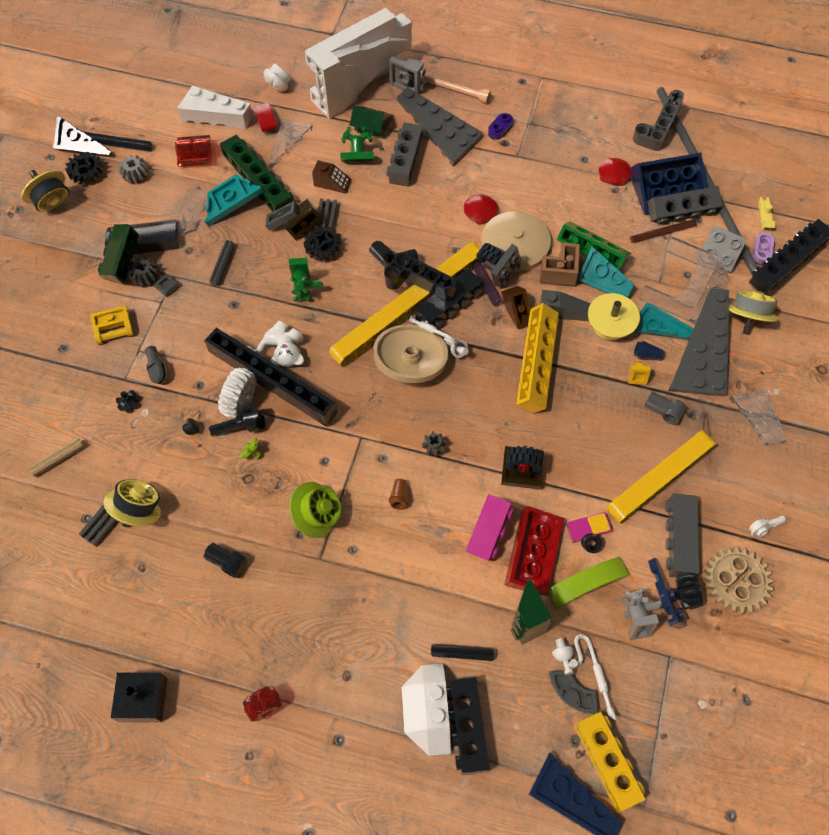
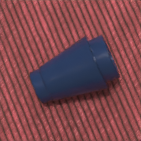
M638 341L634 349V356H638V359L661 360L664 351L645 341Z

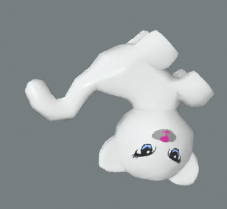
M278 320L265 333L257 349L252 350L261 355L266 345L277 346L271 359L272 363L283 367L302 365L304 358L300 353V348L294 343H302L304 337L296 329L292 328L290 330L286 324Z

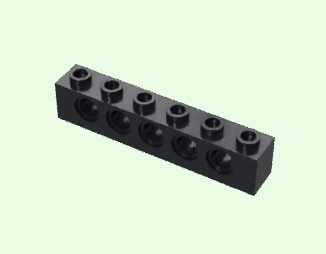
M819 219L813 224L811 222L808 223L803 232L799 231L794 236L793 241L788 240L783 249L779 248L773 254V258L768 257L763 262L762 267L758 266L751 273L753 277L749 283L764 293V295L769 294L828 242L829 227Z

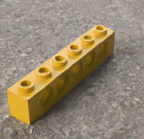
M544 303L530 309L516 402L517 406L532 414L546 409L559 313Z

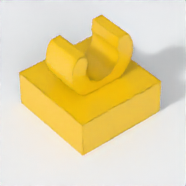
M635 362V365H631L628 384L647 385L651 371L650 366L643 365V362Z

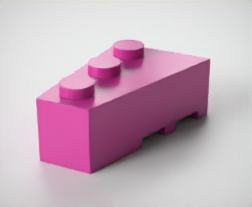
M490 494L487 495L466 552L487 561L495 558L499 549L496 544L498 539L503 538L506 531L504 527L505 522L510 520L514 510L512 503Z

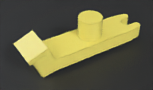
M760 197L758 204L762 229L768 228L771 230L775 228V221H773L771 211L773 206L770 204L768 197L765 201Z

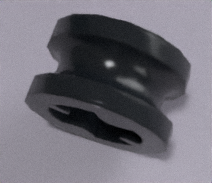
M587 533L581 539V545L587 552L596 553L601 549L602 541L597 535ZM593 539V541H595V545H591L590 547L588 545V541H592Z

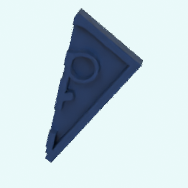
M657 559L649 560L650 570L657 580L655 585L662 606L666 613L672 616L671 619L667 620L669 626L677 629L686 627L685 620H687L683 609L679 608L676 600H678L676 592L673 588L670 589Z

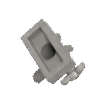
M643 588L633 593L626 591L625 596L630 597V601L622 598V602L626 604L627 608L624 616L626 618L631 616L632 625L628 631L630 640L651 637L659 623L656 614L648 616L647 612L659 610L662 606L661 600L650 602L649 598L643 597Z

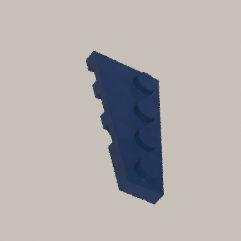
M550 752L548 753L528 795L593 835H617L622 822L598 801L583 784L578 782Z

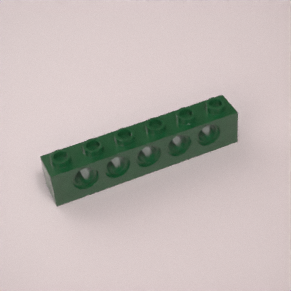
M236 134L219 143L222 155L240 176L251 181L253 185H259L264 192L258 196L272 212L293 202L294 197L289 190L287 191L283 183L275 178L273 172L266 168L264 162L257 158L253 149L248 148L244 139H240Z

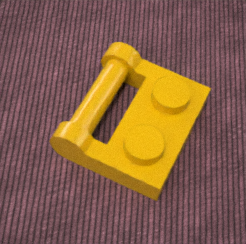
M126 305L90 314L97 345L117 337L134 335ZM125 325V328L115 330L104 334H101L100 332Z

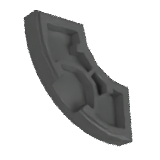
M565 670L549 671L551 684L564 703L582 713H599L596 691L587 690L580 686L574 679L573 674L565 675Z

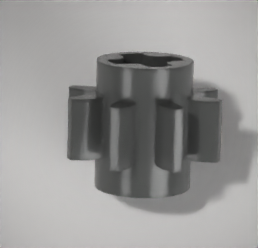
M432 431L431 435L424 436L425 442L422 443V448H427L426 455L432 454L437 457V454L440 452L444 453L443 446H446L447 441L442 440V433L438 435Z

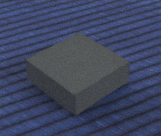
M165 274L153 284L166 298L180 287L179 283L168 274Z

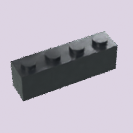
M467 268L455 278L456 297L454 299L444 300L436 295L431 296L415 309V319L419 322L428 321V324L438 329L446 319L452 318L456 311L466 307L471 299L477 298L482 293L483 281Z

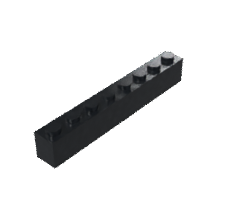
M217 327L204 340L211 354L233 368H245L253 372L258 384L325 427L337 414L336 402Z

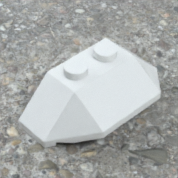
M443 664L421 665L402 686L404 731L428 756L451 754L450 727Z

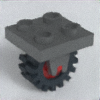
M484 243L476 254L480 262L484 263L485 268L491 271L494 284L500 289L503 285L508 284L512 273L521 266L519 250L514 244H511L507 251H504L490 243Z

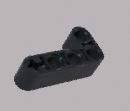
M407 254L397 255L384 270L385 285L388 289L396 290L406 280L444 300H452L456 297V280L453 277Z

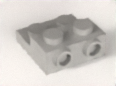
M392 56L389 60L390 85L401 90H405L408 87L419 94L426 86V81L423 80L426 74V69L423 68L424 63L411 58L403 61Z

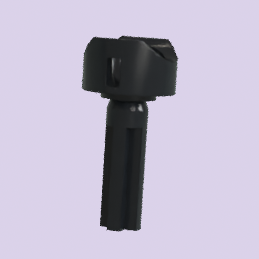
M255 404L243 408L242 416L211 425L209 431L211 436H215L246 426L251 433L264 429L266 423L264 416L257 411V405Z

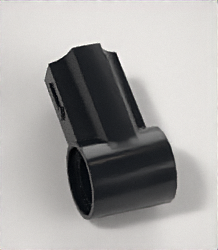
M214 542L207 546L203 556L204 559L220 567L223 572L233 578H237L248 561L241 554L235 551L230 552Z

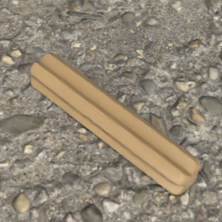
M79 438L75 439L28 468L29 473L33 477L40 475L83 449V442Z

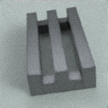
M320 198L318 212L322 217L323 206H325L322 225L319 222L315 227L317 230L320 229V226H323V229L328 227L326 223L329 206H332L329 222L331 231L334 226L337 200L331 202L330 199L324 201V199Z
M293 201L268 214L265 225L270 231L298 216V204Z
M103 504L79 535L97 547L118 520L111 517L103 527L106 520L111 516L105 510ZM101 529V531L96 535V537L92 539V537L97 533V531Z

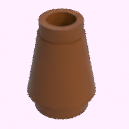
M399 478L394 481L389 497L390 506L394 509H404L408 504L407 487L404 479Z

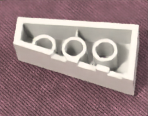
M195 86L190 88L177 107L180 120L184 123H187V121H194L195 124L205 122L210 123L212 126L224 124L225 127L246 129L253 119L250 103Z

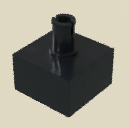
M117 672L111 719L117 722H162L167 677L162 673Z

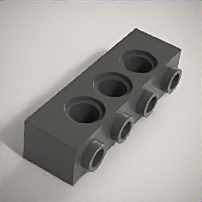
M404 122L402 129H399L398 141H395L394 144L395 153H392L390 158L391 166L387 167L386 175L389 176V184L409 187L423 138V125Z
M719 186L655 197L647 201L651 222L657 221V223L667 222L669 218H674V220L683 219L685 215L695 217L701 215V212L711 214L717 212L716 209L722 207ZM699 199L703 201V206L700 205ZM683 202L687 204V209L683 207ZM666 205L670 206L671 212L666 209Z

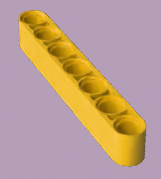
M704 430L699 431L614 499L605 509L621 524L708 454L717 443Z

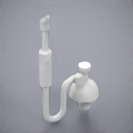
M412 315L410 316L409 321L411 323L419 325L420 328L432 334L437 333L445 337L446 346L450 348L454 357L461 358L468 354V346L465 341L455 340L450 335L437 330L435 326L428 324V321L419 322Z
M579 634L575 637L574 644L579 658L578 661L575 659L571 660L573 647L566 646L563 638L557 639L555 641L557 649L552 654L557 661L563 662L565 675L573 674V669L582 664L583 656L578 641L580 638L587 641L594 663L593 671L600 693H603L608 715L616 720L614 709L611 707L607 694L608 686L603 670L597 662L590 638L584 634Z

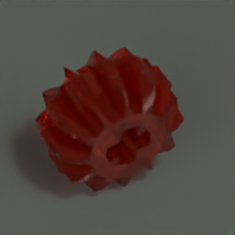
M265 686L252 692L242 704L247 717H249L250 721L255 722L266 719L278 711L282 702L274 686Z

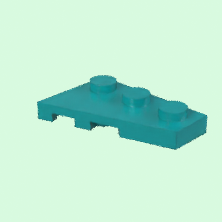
M593 246L591 247L577 280L607 293L620 294L628 298L634 283Z

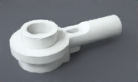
M779 516L772 520L759 519L749 527V530L753 537L761 538L769 532L768 529L784 524L786 519L784 516Z

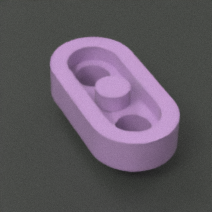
M761 232L755 239L752 256L755 262L763 264L768 257H772L774 237L770 233Z

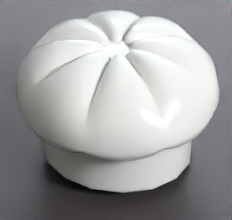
M274 63L270 69L264 70V79L272 88L279 92H284L288 89V83L291 78L278 65Z

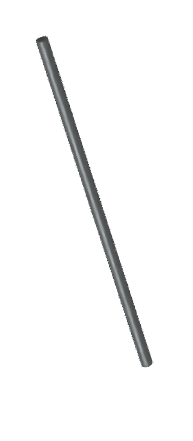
M660 87L656 92L664 106L668 95L664 87ZM677 116L673 125L688 154L698 153L679 116ZM704 165L707 188L715 187ZM721 198L722 207L717 210L728 231L741 236ZM745 243L740 254L750 273H752L758 266Z

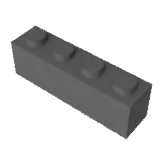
M673 493L670 499L666 500L665 511L668 512L665 529L669 535V538L666 539V550H669V557L666 559V570H669V577L674 578L683 573H694L697 576L699 574L697 496Z

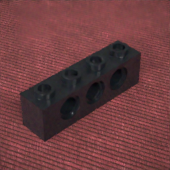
M476 677L450 680V687H446L447 701H452V709L449 710L450 723L455 724L456 731L452 733L453 746H458L459 756H455L456 770H461V776L487 773L490 769ZM465 698L469 701L470 706L462 709L458 706L457 701ZM463 721H469L472 723L473 729L465 732L461 729L460 724ZM466 744H473L475 746L476 753L474 755H467L464 752Z

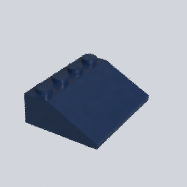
M702 153L636 163L630 168L633 187L644 215L649 214L647 201L652 198L707 188ZM699 199L700 205H703V201ZM683 202V207L686 208L687 204ZM666 205V209L668 211L671 210L670 206Z

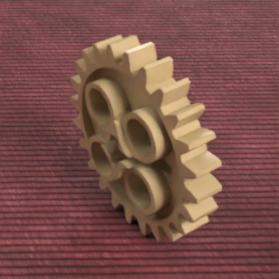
M729 547L724 552L719 550L717 555L714 554L710 558L711 561L709 560L706 563L708 568L703 571V573L708 575L703 578V581L709 582L705 589L712 591L709 597L715 596L717 598L714 604L723 603L722 610L728 606L730 613L737 609L739 615L744 613V610L747 614H750L753 610L758 611L760 606L763 607L767 604L765 600L771 598V595L768 593L774 589L768 586L774 582V580L768 578L772 572L765 571L768 564L761 565L759 562L762 558H753L754 552L748 555L746 548L739 552L738 547H735L732 551ZM733 563H737L740 566V570L736 569ZM749 568L750 572L727 593L726 589ZM719 576H723L727 583H723ZM749 577L753 578L757 585L752 584ZM736 591L743 595V599L736 595Z

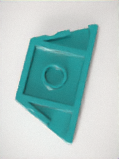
M235 174L207 192L208 202L206 204V211L208 213L204 222L209 227L264 191L259 185L255 186L251 181Z

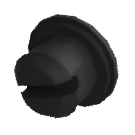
M188 418V423L182 426L184 433L187 435L199 432V426L194 419Z

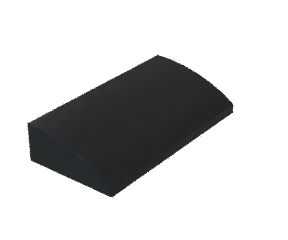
M177 219L131 225L139 234L134 254L178 249ZM113 227L107 228L105 235V246H108L110 240L109 232L111 229H113Z

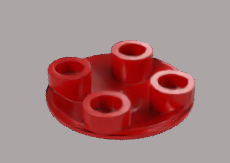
M608 158L599 165L600 180L624 186L631 177V167L622 159Z
M482 194L471 196L464 204V213L478 225L495 217L498 210L495 200Z

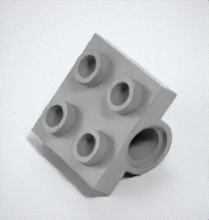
M714 225L698 259L731 272L747 239Z

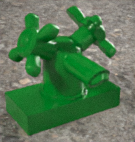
M347 127L341 140L344 144L346 140L351 141V152L340 153L342 162L374 161V152H364L363 141L368 139L370 143L372 142L371 134L366 130V127H362L364 133L361 135L350 134L352 131L351 127Z
M307 258L289 259L292 276L290 280L294 286L291 293L296 295L293 301H309L310 297L307 295L310 294V290L306 288L323 287V283L319 280L311 281Z

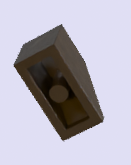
M308 198L298 205V216L288 221L285 229L295 240L322 220L320 213Z

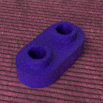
M508 113L498 115L488 127V136L494 140L501 139L513 125L512 115Z

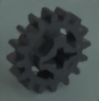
M81 151L78 156L73 154L74 158H69L70 163L65 164L67 167L65 170L70 180L73 179L74 183L79 181L80 184L86 181L89 184V180L95 182V177H101L99 173L103 172L102 168L104 166L99 156H96L94 152L90 155L89 151L85 154Z
M320 226L319 230L314 227V232L308 231V236L304 237L305 252L309 254L310 258L315 256L316 261L319 258L325 261L327 257L332 260L331 256H337V251H341L342 242L340 234H336L335 229L330 231L329 226L326 229Z

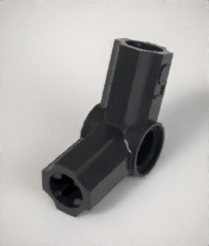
M375 241L369 248V252L384 266V270L399 254H407L419 260L415 249L396 253L391 251L382 241Z

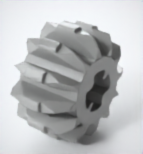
M130 155V158L124 157V161H120V166L118 167L122 179L128 181L129 184L133 181L136 184L139 180L143 181V178H146L147 172H149L145 160L138 155L135 157Z

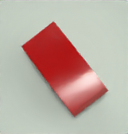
M268 103L253 108L262 132H270L278 127Z

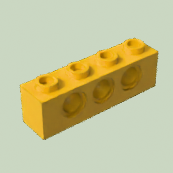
M599 712L576 723L574 728L616 813L646 800L643 796L645 790L642 784L636 781L632 774L634 772L632 764L628 759L624 758L621 752L623 748L617 737L614 738L610 731L612 727L609 719ZM595 734L603 735L605 739L604 745H599L595 741ZM607 755L615 758V767H610L606 763ZM618 777H623L626 780L627 787L625 790L618 787Z

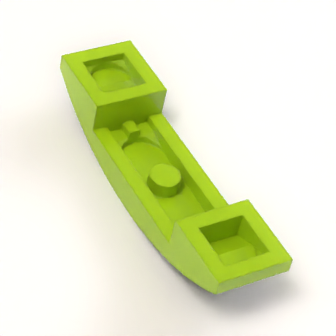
M616 557L587 568L549 588L548 595L555 608L558 609L604 585L612 584L628 577L629 573L620 557Z

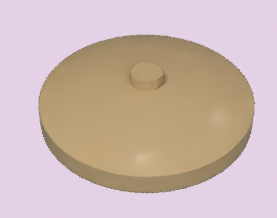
M511 211L493 217L485 225L482 232L481 246L484 243H490L507 251L510 245L514 244L518 247L521 258V266L514 272H522L539 266L542 263L543 255L548 256L551 236L546 225L537 217L524 212Z
M403 324L391 327L377 337L374 343L373 358L378 369L389 378L403 383H423L436 378L445 369L448 349L444 340L437 333L432 334L420 328L419 325Z

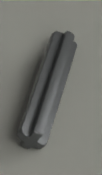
M226 240L209 279L211 285H219L234 248L233 241Z

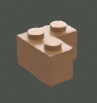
M561 243L559 257L543 255L540 268V283L575 286L578 276L580 244Z

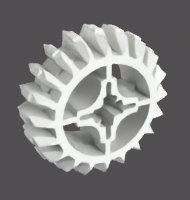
M235 368L227 376L218 401V409L224 416L231 419L242 416V409L250 405L252 398H254L253 395L256 387V378L253 372L245 368Z

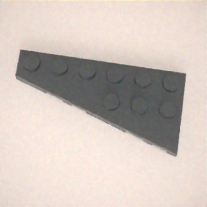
M408 87L397 96L399 104L407 113L412 115L416 124L423 125V132L435 146L440 148L441 153L450 160L452 166L483 137V132Z
M710 288L668 391L723 397L727 395L729 290Z

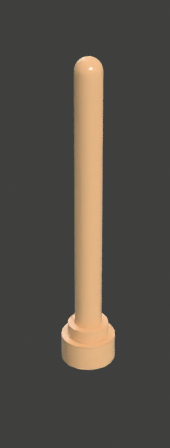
M426 75L423 78L427 83L478 97L480 102L486 104L491 96L490 90L478 91Z

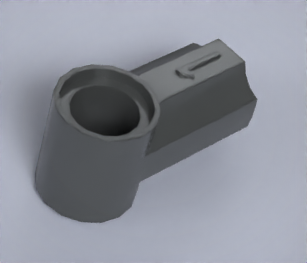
M653 391L644 405L646 408L662 415V418L672 425L678 424L686 410V405L680 400H669Z

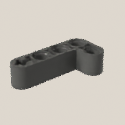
M680 90L671 91L654 126L645 123L636 125L633 142L651 150H660L679 114L684 93Z

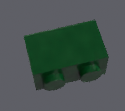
M353 106L349 126H353L354 130L363 132L362 127H366V130L370 131L371 135L379 136V134L385 133L393 114L364 106Z

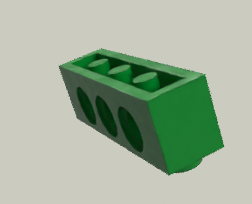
M571 221L563 225L557 238L561 243L580 244L579 252L588 256L593 246L619 271L625 267L631 255V252Z

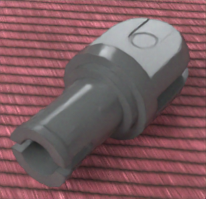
M148 346L144 351L148 359L146 369L149 378L153 383L162 384L168 377L165 362L159 358L156 346Z

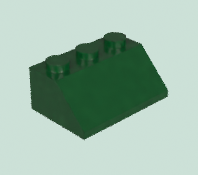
M114 224L113 229L109 232L110 240L108 246H105L103 251V262L98 267L99 276L105 280L123 285L125 283L128 266L131 264L139 234L131 225Z
M531 579L526 582L512 623L513 628H511L513 637L516 641L519 640L521 645L543 635L552 619Z

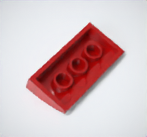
M530 506L522 509L504 583L505 586L523 591L527 580L531 579L540 595H548L564 518Z

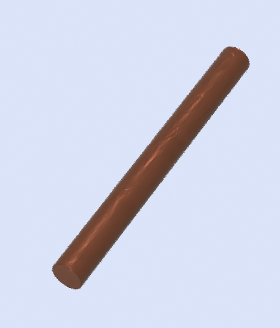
M693 219L630 236V241L633 243L696 226V220Z

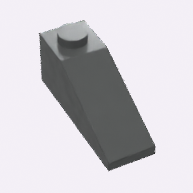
M542 290L540 304L544 303L559 313L558 319L589 321L588 309L591 303L561 291Z

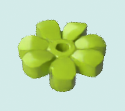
M254 438L250 443L247 442L240 457L245 459L252 455L255 459L259 458L261 455L257 450L259 440Z

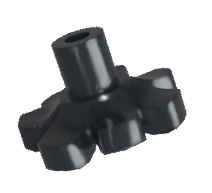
M130 390L128 393L123 391L120 393L121 397L116 398L117 408L120 411L125 409L126 413H131L132 407L134 409L139 407L138 402L141 401L139 395H135L134 390Z

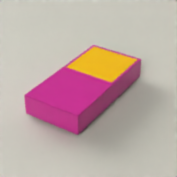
M605 512L566 523L573 543L581 541L587 533L600 536L612 531Z

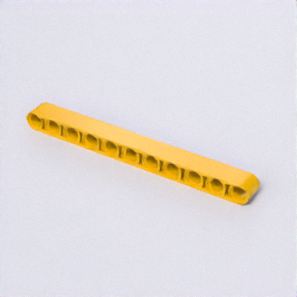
M472 241L435 269L455 279L467 268L472 270L481 263L476 256L481 247ZM416 285L411 286L336 342L330 348L329 355L341 367L346 366L374 345L377 337L383 331L400 325L415 313L417 307L434 294Z

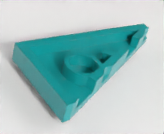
M647 302L639 313L640 321L634 332L689 339L694 328Z

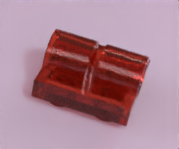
M210 135L177 137V140H175V151L178 167L212 165Z

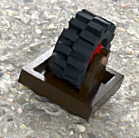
M505 446L501 485L540 490L544 451L537 448L534 449V447L527 448V446Z

